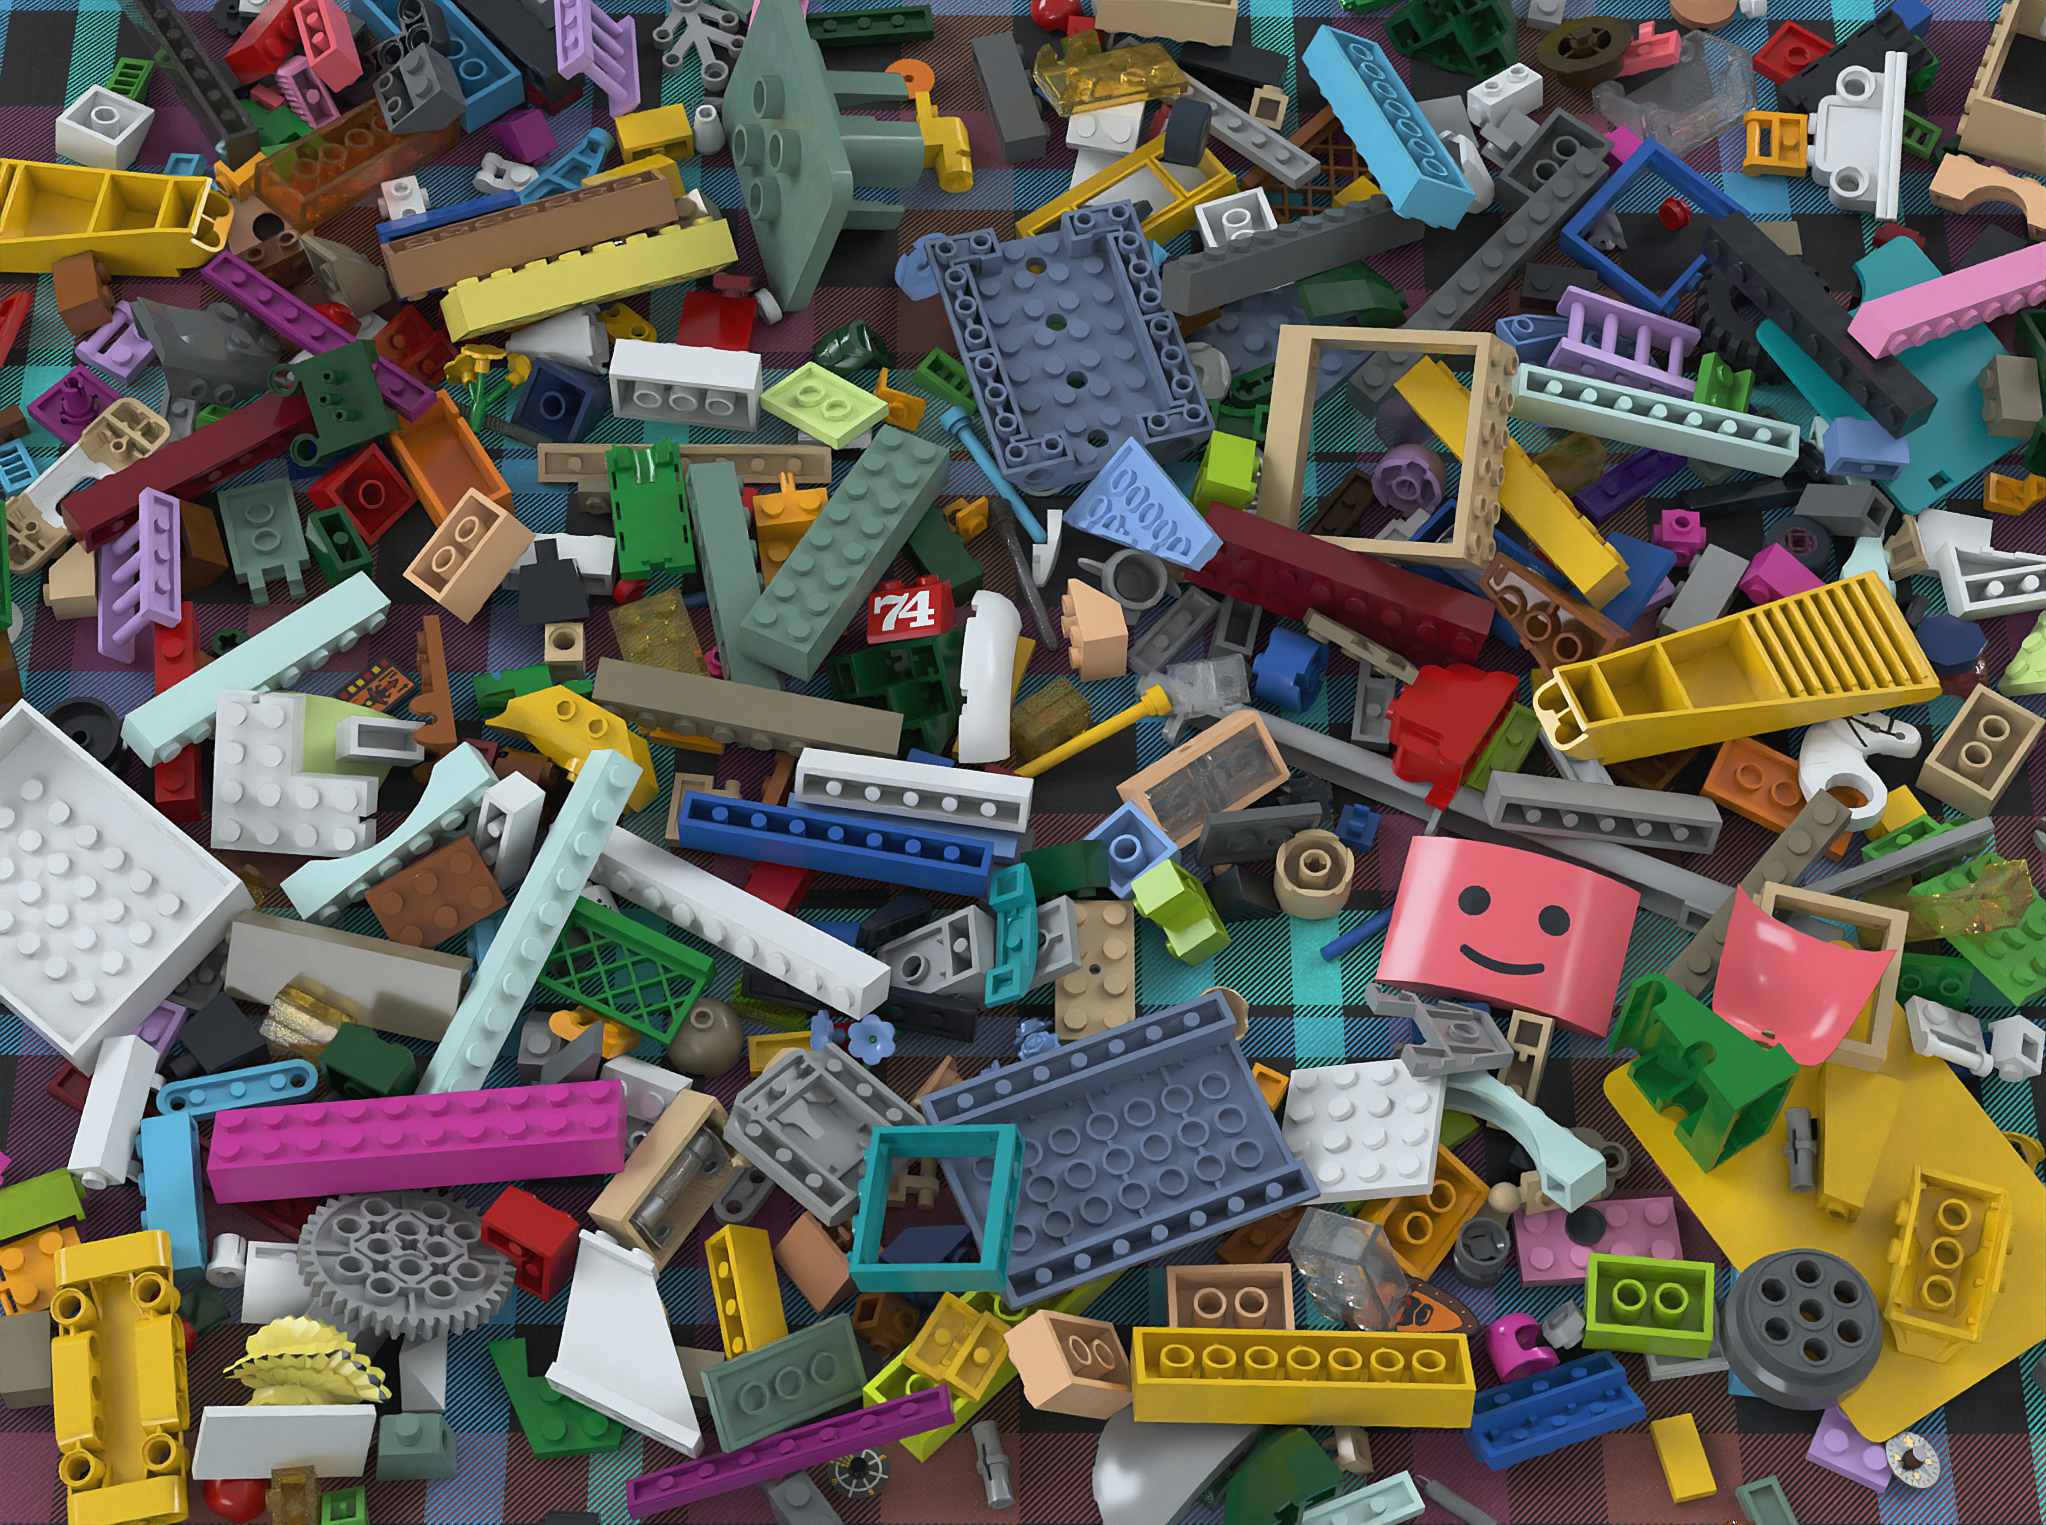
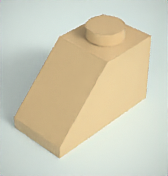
M77 542L49 568V584H43V596L45 605L52 606L56 620L98 616V548L87 554Z

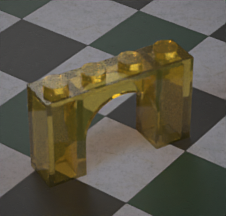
M2026 859L1987 864L1975 882L1952 892L1924 897L1907 896V893L1913 887L1911 876L1909 875L1865 892L1859 901L1909 912L1904 941L1906 943L2017 928L2034 897V891ZM1855 925L1861 949L1882 946L1884 931Z

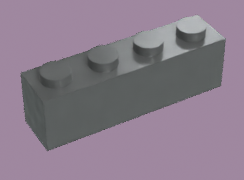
M1011 31L971 39V62L1005 165L1046 157V142L1051 141L1050 128L1047 121L1042 122L1041 120L1042 107L1039 96H1033L1032 94L1033 79L1030 70H1024L1023 67L1025 59L1022 45L1015 44Z

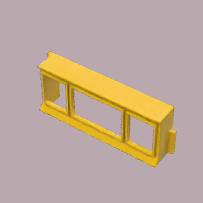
M1164 132L1016 222V240L1035 236L1034 234L1061 219L1062 213L1079 210L1080 206L1144 167H1147L1177 199L1140 224L1146 241L1154 240L1160 246L1196 224L1194 206L1241 193L1242 191L1236 186L1237 176L1235 174L1232 175L1206 147L1197 168L1209 181L1187 193L1158 161L1159 158L1164 156L1166 134ZM1037 265L1027 268L1033 274H1041L1045 271Z

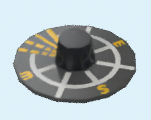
M877 1446L828 1461L827 1474L830 1484L839 1494L849 1499L862 1500L874 1496L884 1488L889 1479L890 1465L887 1455Z

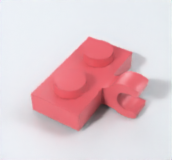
M1654 21L1640 24L1639 40L1632 41L1631 46L1623 55L1624 67L1615 78L1635 75L1642 71L1659 67L1664 68L1671 64L1679 63L1682 39L1678 30L1655 35Z

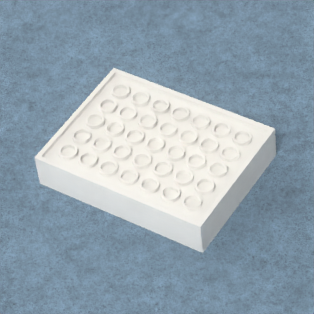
M21 699L0 720V1002L89 1078L95 1071L103 1039L129 1036L225 938L230 921L234 920L245 910H252L256 903L241 879L24 699Z

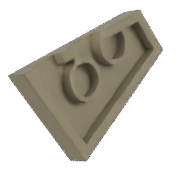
M1310 607L1302 619L1304 624L1310 628L1307 633L1308 635L1324 644H1328L1329 640H1332L1342 646L1340 651L1359 662L1362 658L1374 664L1373 669L1391 679L1396 676L1413 685L1419 674V671L1407 658Z

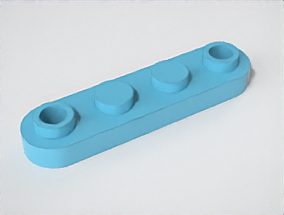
M294 1059L176 1081L161 1088L156 1098L157 1109L160 1116L188 1111L193 1119L198 1122L214 1119L216 1111L283 1106L303 1102L312 1098L317 1092L319 1086L318 1073L312 1063L303 1059ZM301 1080L305 1082V1085L295 1088L292 1086V1083ZM176 1103H182L185 1105V1107L179 1111L171 1109V1107Z

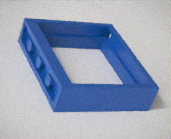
M1649 136L1561 230L1556 247L1584 269L1598 271L1597 279L1633 307L1662 317L1664 314L1670 317L1681 304L1682 299L1680 297L1685 291L1688 290L1692 293L1703 280L1704 275L1702 273L1708 266H1715L1703 254L1694 261L1660 299L1582 238L1647 168L1717 221L1738 210L1748 218L1750 212Z

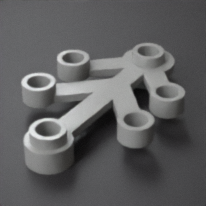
M670 0L669 4L672 12L662 26L654 30V46L659 50L670 49L674 44L673 33L684 19L688 27L672 50L662 57L664 72L669 75L681 73L683 70V58L693 44H695L703 65L701 68L702 84L711 92L722 91L729 82L728 67L724 62L715 59L709 41L728 48L729 55L732 58L738 59L742 48L734 47H743L746 38L731 34L739 29V16L733 11H723L705 4L703 0ZM699 16L718 22L720 30L701 23Z

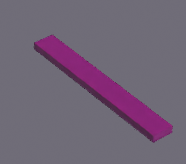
M227 250L223 251L200 271L204 281L313 356L358 340ZM378 354L380 361L372 364L384 404L390 409L396 410L399 415L413 424L438 401L437 395L433 390Z
M947 1384L765 1438L731 1453L719 1452L627 1480L628 1513L632 1520L956 1423L951 1392Z

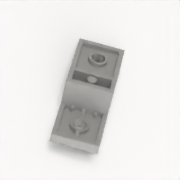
M1066 895L1037 907L1038 947L1041 940L1045 938L1046 943L1037 953L1035 972L1028 991L1082 968L1074 901ZM971 905L877 947L878 961L891 967L890 986L944 997L957 992L969 1002L979 1003V1008L984 1011L989 1009L985 1005L986 971L995 968L997 921L975 905ZM921 963V968L918 971V973L911 977V975L917 968V964Z

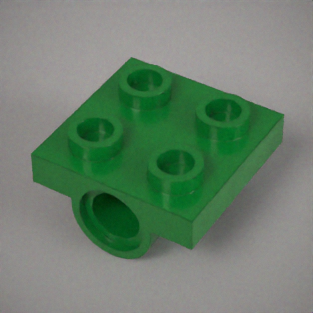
M1903 952L1895 999L1905 1012L1904 1004L1915 995L1964 1013L1974 965L1967 958Z

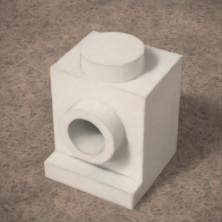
M2022 1015L1988 1024V1031L1993 1033L1990 1052L1994 1059L1993 1066L1999 1069V1077L2002 1080L2020 1082L2024 1078L2041 1074L2045 1031Z

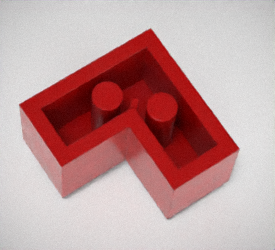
M509 1185L481 1219V1242L515 1261L514 1285L549 1304L575 1272L579 1222L575 1221L565 1211L555 1210L541 1202L531 1192L521 1191Z

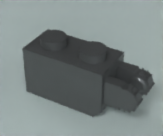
M804 1469L800 1472L798 1470L784 1474L787 1480L779 1486L775 1484L772 1478L758 1482L769 1498L770 1509L780 1525H845Z

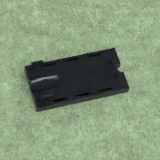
M1890 7L1781 84L1779 92L1795 111H1798L1800 108L1805 111L1808 125L1810 113H1817L1820 101L1826 96L1836 94L1837 78L1844 69L1851 66H1861L1873 73H1884L1886 52H1906V81H1908L1933 63V55L1927 50L1926 45L1922 41L1917 40L1910 33L1900 15L1896 14Z

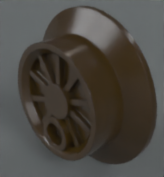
M1590 16L1576 19L1555 28L1542 39L1537 49L1538 60L1544 68L1556 72L1558 81L1568 88L1586 89L1596 87L1614 79L1624 67L1623 55L1629 49L1633 40L1632 30L1623 20L1610 16Z

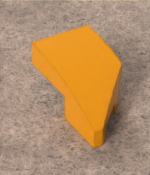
M1990 472L1984 479L1983 509L2020 516L2046 498V478L2030 474L2025 481Z

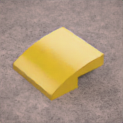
M946 1291L902 1358L901 1363L939 1386L947 1384L952 1393L977 1403L1009 1352L1004 1334L1013 1328L987 1310L982 1314Z

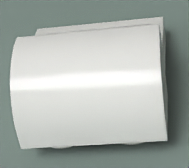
M248 1241L241 1323L271 1324L275 1319H284L289 1315H293L294 1318L298 1319L308 1310L316 1297L309 1295L310 1287L303 1286V1276L298 1274L299 1264L296 1263L298 1244Z

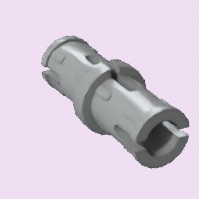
M1800 1107L1785 1111L1787 1143L1784 1145V1155L1789 1160V1189L1796 1193H1807L1816 1189L1813 1157L1817 1155V1145L1812 1142L1811 1111Z
M988 1420L979 1422L972 1427V1434L974 1435L979 1458L976 1462L978 1473L983 1476L988 1507L1002 1509L1015 1503L1008 1475L1010 1461L1002 1449L998 1422Z

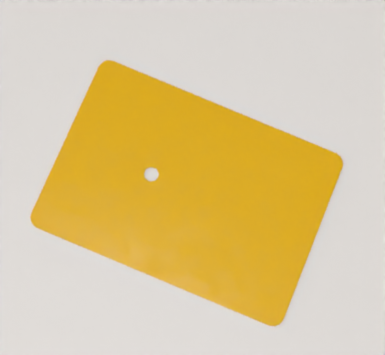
M1842 940L1828 942L1847 949L1856 950L1851 944ZM1874 990L1844 1039L1866 1043ZM1896 999L1886 1058L1878 1072L1906 1084L1864 1207L1855 1223L1833 1220L1824 1211L1816 1209V1189L1807 1193H1796L1789 1189V1160L1784 1155V1145L1787 1143L1785 1111L1797 1107L1807 1108L1811 1111V1119H1817L1818 1075L1824 1062L1814 1066L1798 1064L1801 1069L1770 1133L1707 1174L1704 1173L1674 1135L1678 1123L1687 1118L1685 1111L1679 1107L1672 1106L1658 1114L1627 1076L1631 1063L1640 1058V1055L1612 1071L1605 1078L1603 1090L1607 1099L1740 1275L1752 1263L1767 1255L1792 1249L1808 1248L1825 1251L1840 1257L1852 1265L1867 1281L1882 1316L1883 1344L1879 1358L1863 1385L1851 1397L1838 1404L1865 1439L1875 1443L1891 1439L2046 1339V1188L1947 1063L1940 1057L1934 1055L1925 1057L1914 1051L1906 1012ZM1815 1156V1157H1813V1161H1814V1176H1815V1183H1816V1156ZM1914 1164L2010 1189L2012 1196L2013 1218L2011 1230L2016 1231V1240L2012 1253L2010 1255L2005 1254L2003 1268L2009 1269L2005 1290L2003 1293L1998 1292L1981 1343L1965 1346L1955 1353L1946 1364H1939L1897 1351L1893 1330L1889 1322L1883 1317L1893 1267L1892 1263L1887 1262L1888 1251L1892 1239L1899 1238L1901 1225L1895 1224V1217L1900 1201L1907 1200ZM1797 1273L1801 1281L1813 1283L1807 1275ZM1838 1293L1834 1294L1840 1302L1850 1303L1846 1296ZM1800 1312L1805 1320L1817 1322L1810 1313ZM1838 1332L1842 1340L1854 1343L1850 1335ZM1804 1351L1808 1359L1815 1362L1820 1361L1815 1353Z

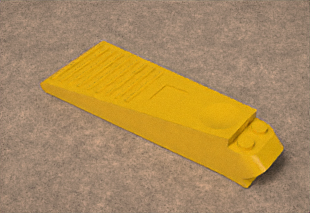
M0 158V272L52 273V263L92 250L99 262L104 261L111 275L181 277L183 268L203 266L223 249L234 216V207L229 198L210 188L213 180L210 177L168 176Z
M1872 570L1592 660L1556 667L1552 670L1555 677L1536 691L1533 697V707L1554 748L1573 759H1597L1600 766L1928 701L1940 696L1943 690L1939 685L1940 681L1887 586L1884 581L1880 580L1876 571Z

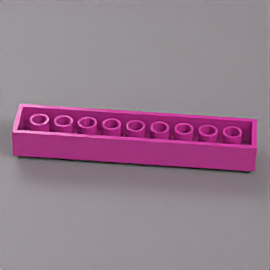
M612 1079L216 1111L207 1173L217 1204L624 1172L627 1108L621 1080Z

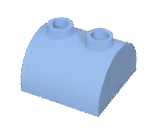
M1128 800L1083 839L1105 840L1111 886L1107 888L1120 901H1133L1137 896L1130 883L1166 859H1171L1179 866L1181 864L1182 854L1180 848L1131 800Z

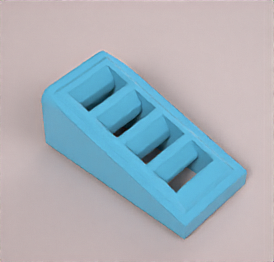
M20 438L0 446V458L17 451L15 454L0 459V484L8 500L12 496L18 497L40 477ZM19 459L22 460V461H20V462H17V463H15V464H12V465H10V466H7V467L2 468V466H4V465H6V464L12 463V462L17 461V460H19ZM26 468L25 470H22V471L17 472V473H15V474H12V475H10V476H6V475H8V474H10V473H13V472L18 471V470H20V469ZM28 476L30 477V478L25 479V480H23V481H20V482H18V483H15V484H12V485L10 484V483H13V482H15V481H18V480H21V479H23V478H26V477H28Z

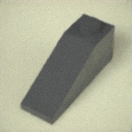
M593 1023L542 1066L539 1080L531 1081L530 1086L594 1081L602 1055L604 1023Z

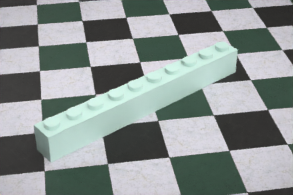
M604 749L592 750L414 1095L481 1089L644 770L616 750Z

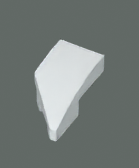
M1048 510L1047 544H1033V587H1044L1057 563L1061 546L1062 510Z

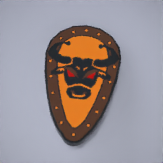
M1380 1270L1365 1275L1351 1286L1344 1297L1342 1306L1344 1323L1350 1331L1466 1333L1467 1341L1477 1337L1481 1331V1325L1477 1317L1458 1298L1420 1278L1412 1277L1399 1271Z

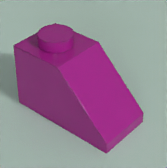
M540 109L517 110L489 125L493 135L517 163H531L532 166L538 165L550 158L549 152L558 147Z

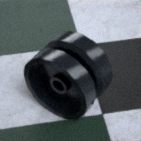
M75 696L58 702L44 714L46 719L120 780L123 778L130 766L132 748L120 736L122 730L121 723L115 712L105 702L93 697Z

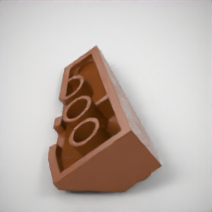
M1497 552L1478 582L1490 601L1496 603L1495 608L1503 619H1507L1521 638L1519 641L1524 648L1529 650L1541 666L1539 669L1549 681L1555 677L1552 672L1554 668L1592 660L1623 650L1632 637L1630 633L1602 613L1501 552Z

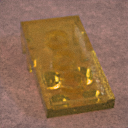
M1074 39L1068 46L1066 57L1063 60L1056 61L1057 54L1049 44H1046L1038 52L1034 63L1033 78L1060 117L1187 93L1188 79L1160 42L1087 55L1086 47L1081 40Z
M679 587L607 611L624 661L711 678ZM657 727V728L648 729V730H649V733H650V732L656 731V730L661 729V728H660V727Z

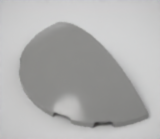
M1133 1402L1122 1410L1112 1414L1098 1442L1099 1447L1092 1471V1489L1094 1502H1097L1103 1520L1102 1525H1178L1190 1512L1191 1504L1242 1451L1246 1454L1257 1442L1256 1437L1260 1433L1271 1428L1274 1424L1134 1422Z

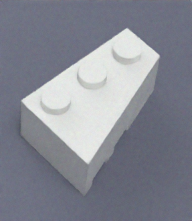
M1949 540L1935 553L1949 614L1965 621L2046 609V556L2016 552L2015 554L2001 552L1986 546L1976 548L1959 545V542Z

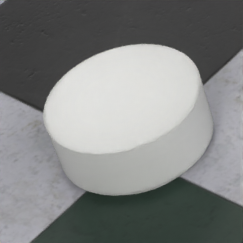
M762 288L752 295V298H757L758 314L766 324L773 325L782 319L781 310L769 291Z

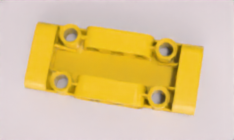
M148 1230L59 1249L54 1253L57 1294L54 1296L50 1308L52 1317L59 1323V1336L54 1337L52 1340L51 1357L56 1440L60 1451L65 1454L59 1465V1475L62 1481L67 1484L68 1525H168L184 1521L189 1517L186 1472L191 1464L190 1451L184 1446L183 1431L189 1428L190 1411L185 1336L181 1319L176 1313L181 1297L178 1289L174 1286L171 1235L163 1230ZM161 1288L159 1297L155 1301L150 1302L152 1293ZM81 1305L79 1314L71 1319L73 1310ZM171 1449L169 1459L160 1465L162 1454L166 1450ZM90 1465L88 1476L83 1480H79L82 1470Z

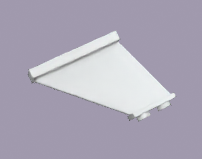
M582 1229L579 1234L581 1243L557 1362L552 1363L545 1375L551 1389L696 1460L703 1451L705 1444L656 1287L660 1275L655 1263H653L654 1258L638 1248H632L630 1252L618 1246V1241L603 1231L597 1230L593 1234Z

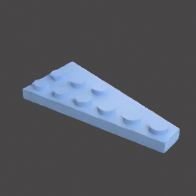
M1130 436L1062 516V521L1070 527L1198 572L1216 555L1217 550L1224 543L1142 443Z

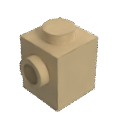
M1263 85V89L1255 88L1249 115L1274 132L1280 133L1289 96L1283 95L1284 89Z

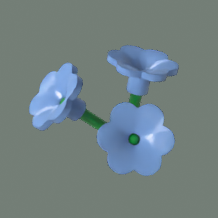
M820 1010L818 1016H813L810 1047L813 1051L823 1050L825 1044L832 1042L834 1044H842L844 1040H851L848 1047L850 1054L856 1058L862 1057L864 1060L862 1067L869 1071L871 1065L878 1064L882 1057H889L895 1052L896 1045L893 1039L901 1036L905 1030L894 1028L890 1022H882L876 1014H868L864 1016L861 1022L853 1023L849 1027L848 1032H845L843 1028L833 1027V1022L829 1019L827 1010Z

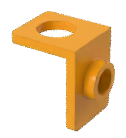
M883 367L872 395L888 403L889 415L881 421L915 431L927 402L925 399L887 388L888 369Z
M985 496L971 505L963 498H959L943 509L947 521L950 515L958 512L956 515V527L951 525L949 521L948 526L953 532L958 531L964 542L988 528V500Z

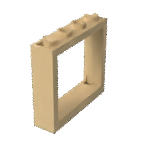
M1766 881L1761 893L1753 894L1752 901L1771 917L1773 908L1776 907L1884 931L1881 951L1899 949L1874 989L1866 1043L1843 1038L1834 1052L1823 1061L1878 1073L1886 1058L1909 912ZM1766 1029L1762 1031L1761 1034L1772 1040L1775 1039V1034L1772 1030ZM1754 1041L1762 1048H1772V1046L1765 1044L1763 1042Z

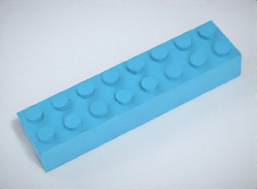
M1322 24L1302 56V60L1309 69V75L1319 85L1320 93L1332 106V112L1345 127V133L1355 143L1356 151L1365 159L1368 164V170L1381 185V191L1388 196L1393 204L1394 212L1405 219L1414 217L1423 220L1434 228L1442 226L1455 230L1475 199L1476 194L1378 43Z

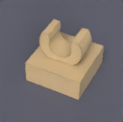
M1335 1425L1336 1437H1329L1322 1442L1323 1447L1329 1451L1338 1449L1339 1455L1335 1460H1332L1341 1472L1348 1469L1358 1476L1374 1472L1367 1432L1358 1426Z

